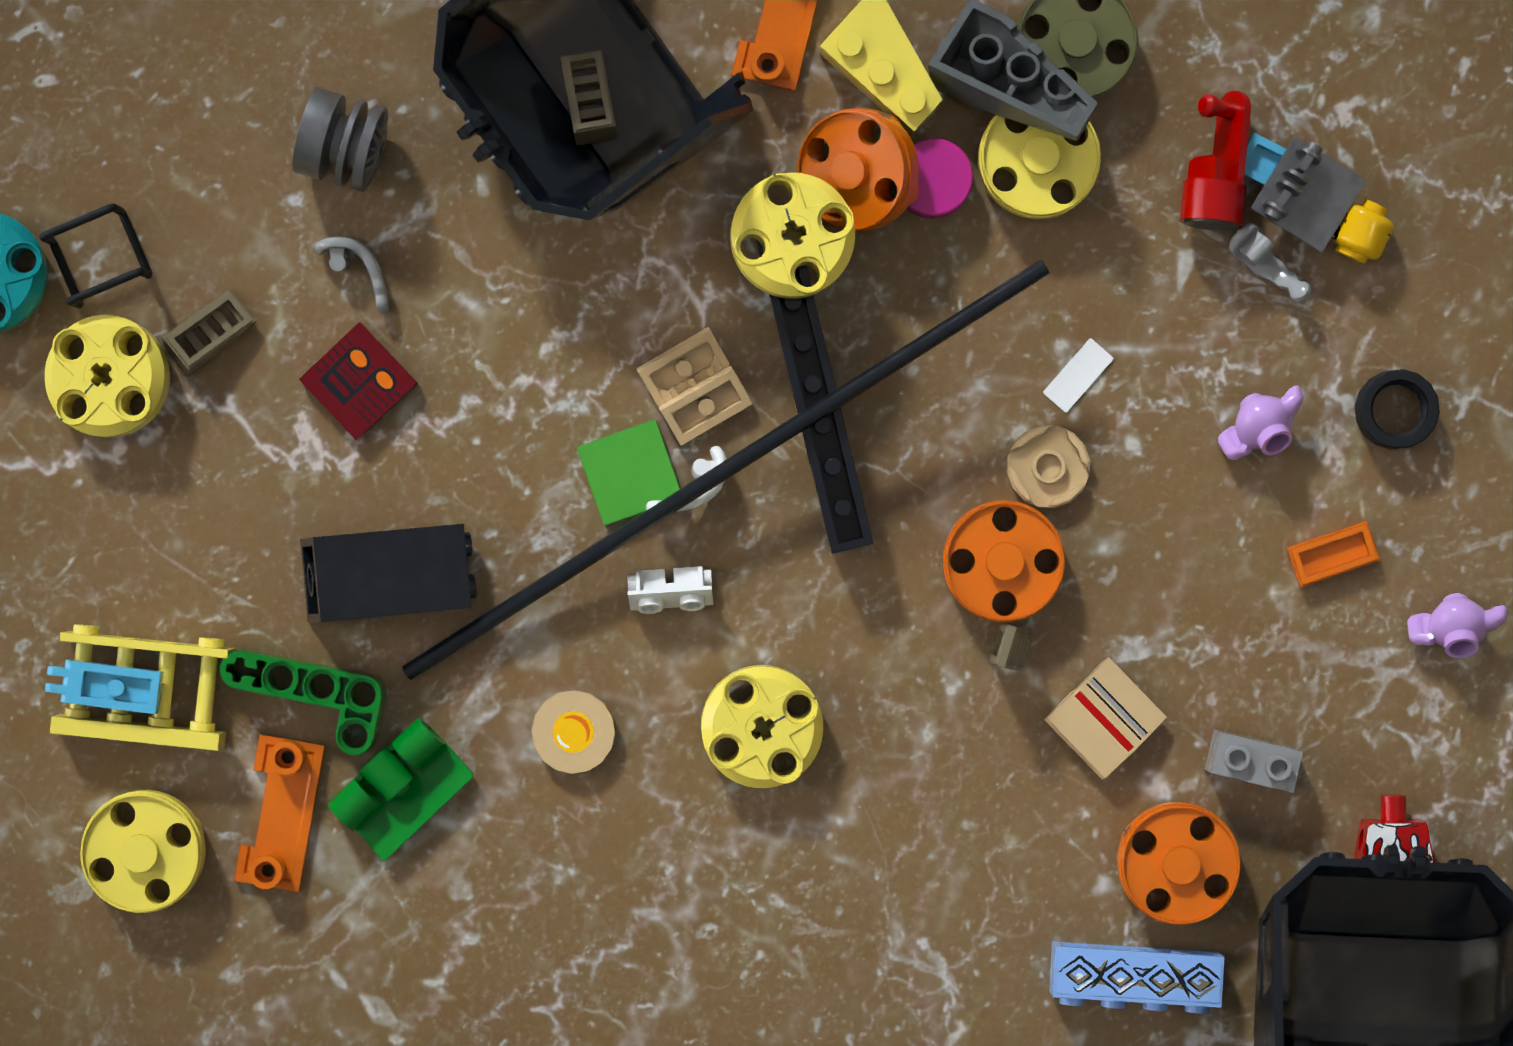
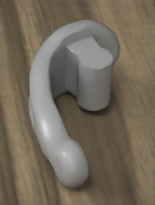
M1246 223L1238 229L1229 242V250L1234 257L1245 263L1256 276L1270 281L1279 289L1288 290L1290 298L1295 303L1307 300L1311 295V285L1305 281L1301 282L1299 276L1290 272L1284 262L1274 255L1272 249L1275 246L1266 237L1261 227L1255 223Z
M328 237L319 241L315 245V251L317 254L322 255L329 250L331 256L329 265L334 271H344L349 268V250L356 253L362 259L372 281L376 308L379 313H387L390 309V303L384 276L371 250L361 241L352 237Z

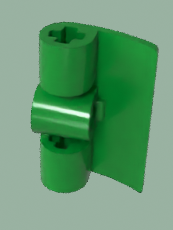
M418 717L390 745L382 747L358 771L359 774L327 805L347 828L352 831L356 830L379 858L385 861L473 778V772L436 731L422 718Z

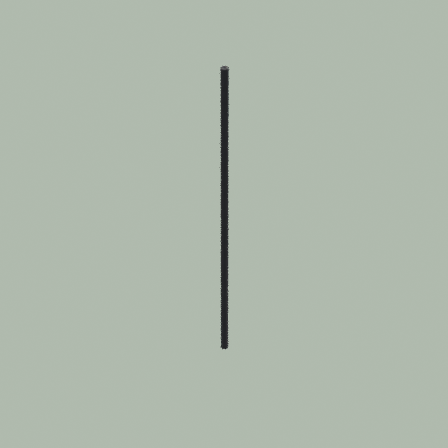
M1042 259L1032 264L402 666L404 673L410 680L419 676L1050 274Z

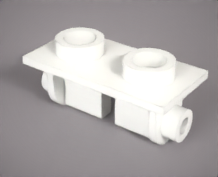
M703 566L673 568L674 583H666L665 569L636 570V575H627L630 611L638 610L644 614H655L661 612L663 608L680 607V609L685 611H697L707 605H714L711 570H703Z

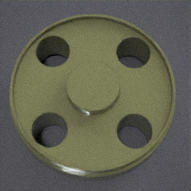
M1031 0L1019 18L1017 29L1032 43L1038 44L1044 50V55L1057 68L1063 69L1070 74L1094 100L1109 94L1124 80L1135 60L1138 35L1134 18L1123 0H1098L1099 8L1091 12L1083 10L1077 0ZM1033 19L1041 21L1046 27V36L1042 39H1032L1026 34L1025 23ZM1112 44L1123 47L1127 55L1126 61L1122 64L1111 63L1106 58V47Z

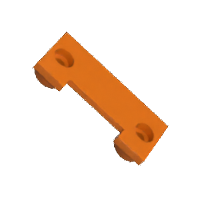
M765 0L755 42L751 43L740 40L731 76L733 77L738 72L743 71L745 80L795 92L818 0ZM770 60L774 65L771 71H764L761 67L763 61Z
M259 734L253 770L267 772V781L255 846L240 845L234 881L254 884L260 889L277 888L300 892L326 745ZM290 751L293 753L294 759L291 763L283 760L284 752ZM265 865L273 867L274 873L272 876H266L263 873Z

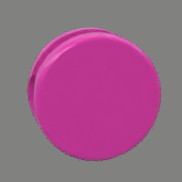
M929 138L916 142L914 146L919 164V194L916 201L907 209L923 218L937 219L948 216L959 209L970 194L973 184L971 163L963 150L950 141ZM894 182L895 191H896V194H897V186H896V184H895V182Z

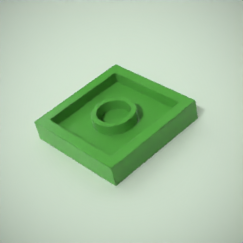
M656 419L576 447L604 526L646 511L647 502L664 500L680 489Z

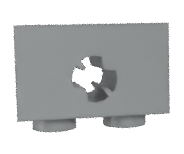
M1214 729L1204 770L1212 774L1294 793L1303 751Z

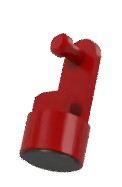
M1233 90L1226 93L1221 100H1218L1215 95L1205 94L1198 102V111L1202 117L1212 118L1216 116L1217 118L1213 155L1197 156L1190 160L1188 177L1183 181L1179 221L1186 226L1207 230H1236L1243 227L1247 186L1244 185L1251 102L1245 93Z

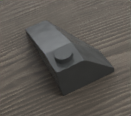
M969 0L928 64L929 76L937 91L967 106L1076 141L1098 108V102L1067 72L1057 68L1044 55V50L1038 44L1028 40L1017 29V24L1008 15L976 0Z

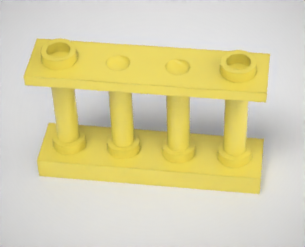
M74 624L73 631L60 632L59 641L76 643L74 660L91 662L93 644L118 647L116 665L133 668L135 649L160 651L158 671H163L164 673L159 712L149 716L148 723L132 722V714H128V711L111 709V712H107L106 719L90 717L91 710L86 709V705L70 703L69 708H65L64 714L51 717L50 733L214 751L225 748L226 731L215 730L216 723L212 722L218 658H228V654L235 651V648L224 647L223 639L199 637L197 645L99 634V626ZM177 653L201 656L195 721H190V728L173 726L174 719L170 718Z

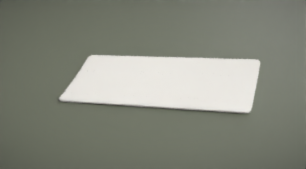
M1090 338L1047 386L1043 393L1064 412H1068L1112 362L1113 357Z

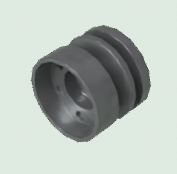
M316 87L307 102L298 129L292 161L293 172L322 180L329 171L331 164H335V183L344 187L352 174V189L365 192L374 173L378 170L387 141L388 109L375 104L367 118L368 103L359 99L350 115L347 116L345 115L346 99L343 94Z

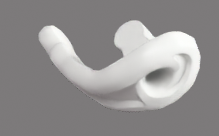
M711 447L710 454L713 460L697 459L694 462L691 474L695 479L727 459L721 447ZM724 482L676 512L689 510L707 503L717 495ZM653 500L647 502L646 510L650 509L662 500Z

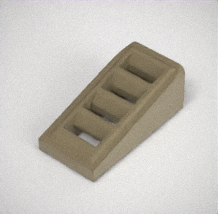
M602 50L560 57L576 144L585 145L616 139V123ZM597 69V74L572 77V72ZM600 85L599 90L575 93V89ZM603 102V107L580 111L578 109V106Z
M229 289L163 336L162 342L168 353L184 373L189 376L252 327L256 321L231 289ZM224 306L227 307L238 321V324L233 327L219 311ZM210 317L224 331V334L220 337L207 323ZM199 328L209 340V345L204 347L193 333L195 329ZM184 338L196 352L192 357L189 356L179 343Z
M1004 622L1000 624L989 659L991 663L1006 669L1020 670L1023 667L1031 642V631Z

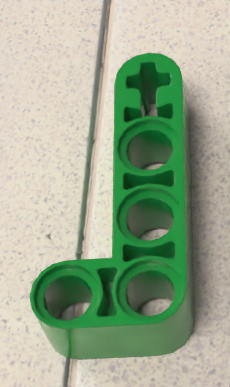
M253 650L234 651L222 660L220 665L221 678L232 688L339 709L336 742L343 752L350 755H359L375 745L386 699V688L379 677L368 673ZM242 659H245L244 665L253 669L263 668V661L267 663L261 675L248 674L239 679V672L233 670V664L241 662ZM278 666H285L292 672L293 681L288 689L278 687L273 680V673ZM319 674L330 676L334 682V691L329 697L320 696L315 691L314 681ZM360 682L369 683L374 687L376 697L371 705H363L355 697V689ZM351 724H360L366 729L367 740L363 746H355L348 741L347 729Z

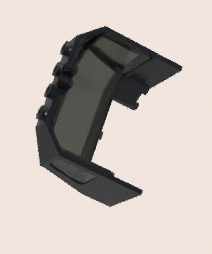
M449 0L438 10L433 71L440 79L439 85L443 93L449 99L455 101L465 114L464 120L466 124L457 131V134L463 141L475 135L481 136L484 143L476 148V151L472 154L477 162L491 158L494 164L501 170H505L515 184L514 190L519 199L536 211L592 220L620 209L707 147L754 110L751 99L746 94L741 95L740 87L746 83L743 71L738 72L704 99L633 0ZM602 50L616 123L617 138L577 145L560 57ZM597 69L572 72V77L597 74ZM600 85L575 89V93L599 90ZM603 102L578 106V109L580 111L603 107Z
M1387 845L1384 848L1383 855L1371 854L1363 856L1362 859H1347L1344 854L1337 852H1327L1320 854L1319 857H1314L1272 896L1259 919L1254 1046H1513V890L1487 865H1473L1472 860L1464 858L1451 859L1447 863H1431V859L1426 857L1425 848L1418 846L1412 848L1410 857L1406 858L1405 861H1400L1397 845Z

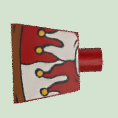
M1381 795V819H1361L1354 859H1362L1363 856L1371 854L1383 855L1384 848L1387 845H1397L1400 861H1405L1406 858L1410 857L1412 848L1418 846L1425 848L1426 857L1431 859V863H1434L1427 823L1421 819H1406V795Z

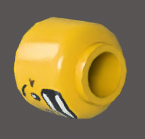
M1364 199L1362 205L1353 203L1332 236V240L1337 244L1335 251L1362 264H1366L1368 259H1379L1394 231V225L1391 220L1384 217L1388 209L1368 199Z

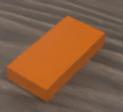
M1367 521L1286 547L1300 588L1381 561Z

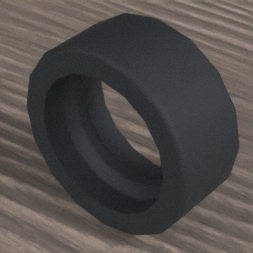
M1405 369L1385 371L1370 378L1359 391L1355 403L1356 422L1363 435L1375 445L1387 449L1409 448L1426 440L1435 429L1440 414L1438 396L1431 383L1420 374ZM1390 385L1409 387L1417 394L1421 402L1422 412L1419 422L1412 430L1404 434L1385 432L1377 425L1373 417L1372 406L1375 397L1382 389Z

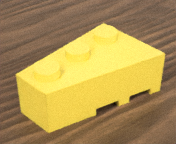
M861 0L820 45L819 54L883 112L895 115L911 137L940 107L942 98L887 0Z

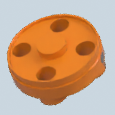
M851 108L837 111L820 120L809 131L802 143L798 156L797 173L808 174L825 181L842 196L853 213L855 232L875 230L887 226L900 217L907 207L912 205L918 198L919 164L917 152L909 134L903 128L900 120L893 114L870 108ZM876 123L881 129V136L878 142L873 136V127ZM824 141H826L829 146V155L827 159L823 156L822 153V145ZM892 180L897 186V196L895 199L889 193V186ZM830 212L822 216L823 222L843 230L844 222L840 215Z
M1008 500L987 502L966 512L950 530L944 544L941 560L946 584L958 603L972 614L994 622L1019 621L1042 610L1057 593L1065 570L1063 544L1053 524L1035 508ZM1000 507L1010 509L1015 518L1012 528L1004 532L996 529L992 521L994 512ZM958 549H965L972 555V566L965 573L955 572L950 565L951 555ZM1043 549H1049L1056 556V566L1049 573H1041L1035 567V556ZM1002 591L1009 592L1015 602L1012 611L1006 615L997 614L992 607L994 596Z
M1180 801L1158 804L1142 812L1123 831L1117 852V872L1120 884L1130 901L1141 912L1154 920L1172 925H1188L1203 921L1217 913L1228 902L1239 880L1241 862L1239 848L1234 835L1218 816L1202 806ZM1199 816L1207 817L1210 821V830L1207 835L1202 838L1193 837L1190 832L1192 821ZM1144 830L1151 832L1153 836L1152 846L1144 852L1135 851L1132 847L1134 835ZM1213 874L1222 875L1224 879L1223 890L1216 895L1206 894L1204 890L1206 879ZM1157 888L1164 889L1167 893V900L1163 907L1159 909L1148 908L1146 898L1149 892Z

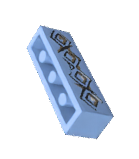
M1052 941L1049 992L1052 997L1059 998V1004L1069 1006H1083L1084 999L1101 1000V1006L1106 1008L1122 1009L1126 1008V1002L1143 1003V1009L1167 1011L1168 1004L1185 1005V1012L1208 1014L1210 1013V1007H1222L1225 957L1216 951Z

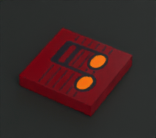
M361 322L352 328L299 378L302 384L357 441L419 384Z

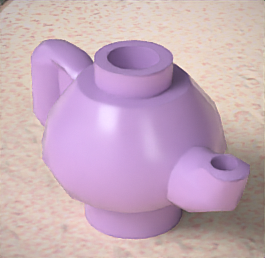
M1298 385L1293 386L1281 399L1259 393L1245 397L1240 403L1235 426H1230L1218 437V444L1226 457L1230 460H1238L1243 456L1249 455L1253 449H1261L1265 455H1275L1284 451L1292 442L1293 437L1290 431L1293 428V415L1298 412L1304 400L1301 387Z
M1450 594L1443 599V602L1437 606L1432 614L1419 613L1409 617L1407 621L1409 640L1416 645L1431 646L1437 643L1445 648V653L1453 658L1470 657L1479 650V643L1483 641L1487 632L1495 630L1506 621L1508 608L1501 605L1484 610L1464 594Z

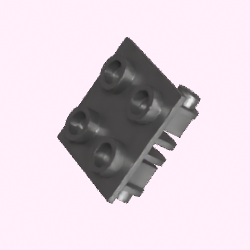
M1294 137L1250 209L1322 253L1363 188L1366 180L1321 153L1323 149L1314 142L1308 141V143H1305L1299 138Z

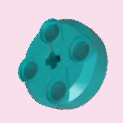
M0 213V303L6 309L5 317L0 322V333L19 326L36 311L46 291L48 266L44 251L36 237L21 223ZM25 252L34 253L36 256L35 267L27 273L18 272L16 268L18 257Z

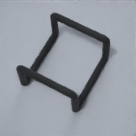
M108 204L39 235L40 241L50 245L71 296L66 300L69 306L81 308L83 306L82 300L139 276L146 279L152 277L151 269L125 209L117 204ZM114 212L120 217L141 268L131 270L79 293L54 236Z

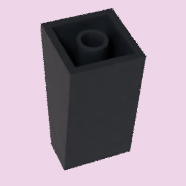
M464 524L300 539L308 622H330L471 608V599L476 598L474 574H468L467 557L472 556V539L470 532H464Z

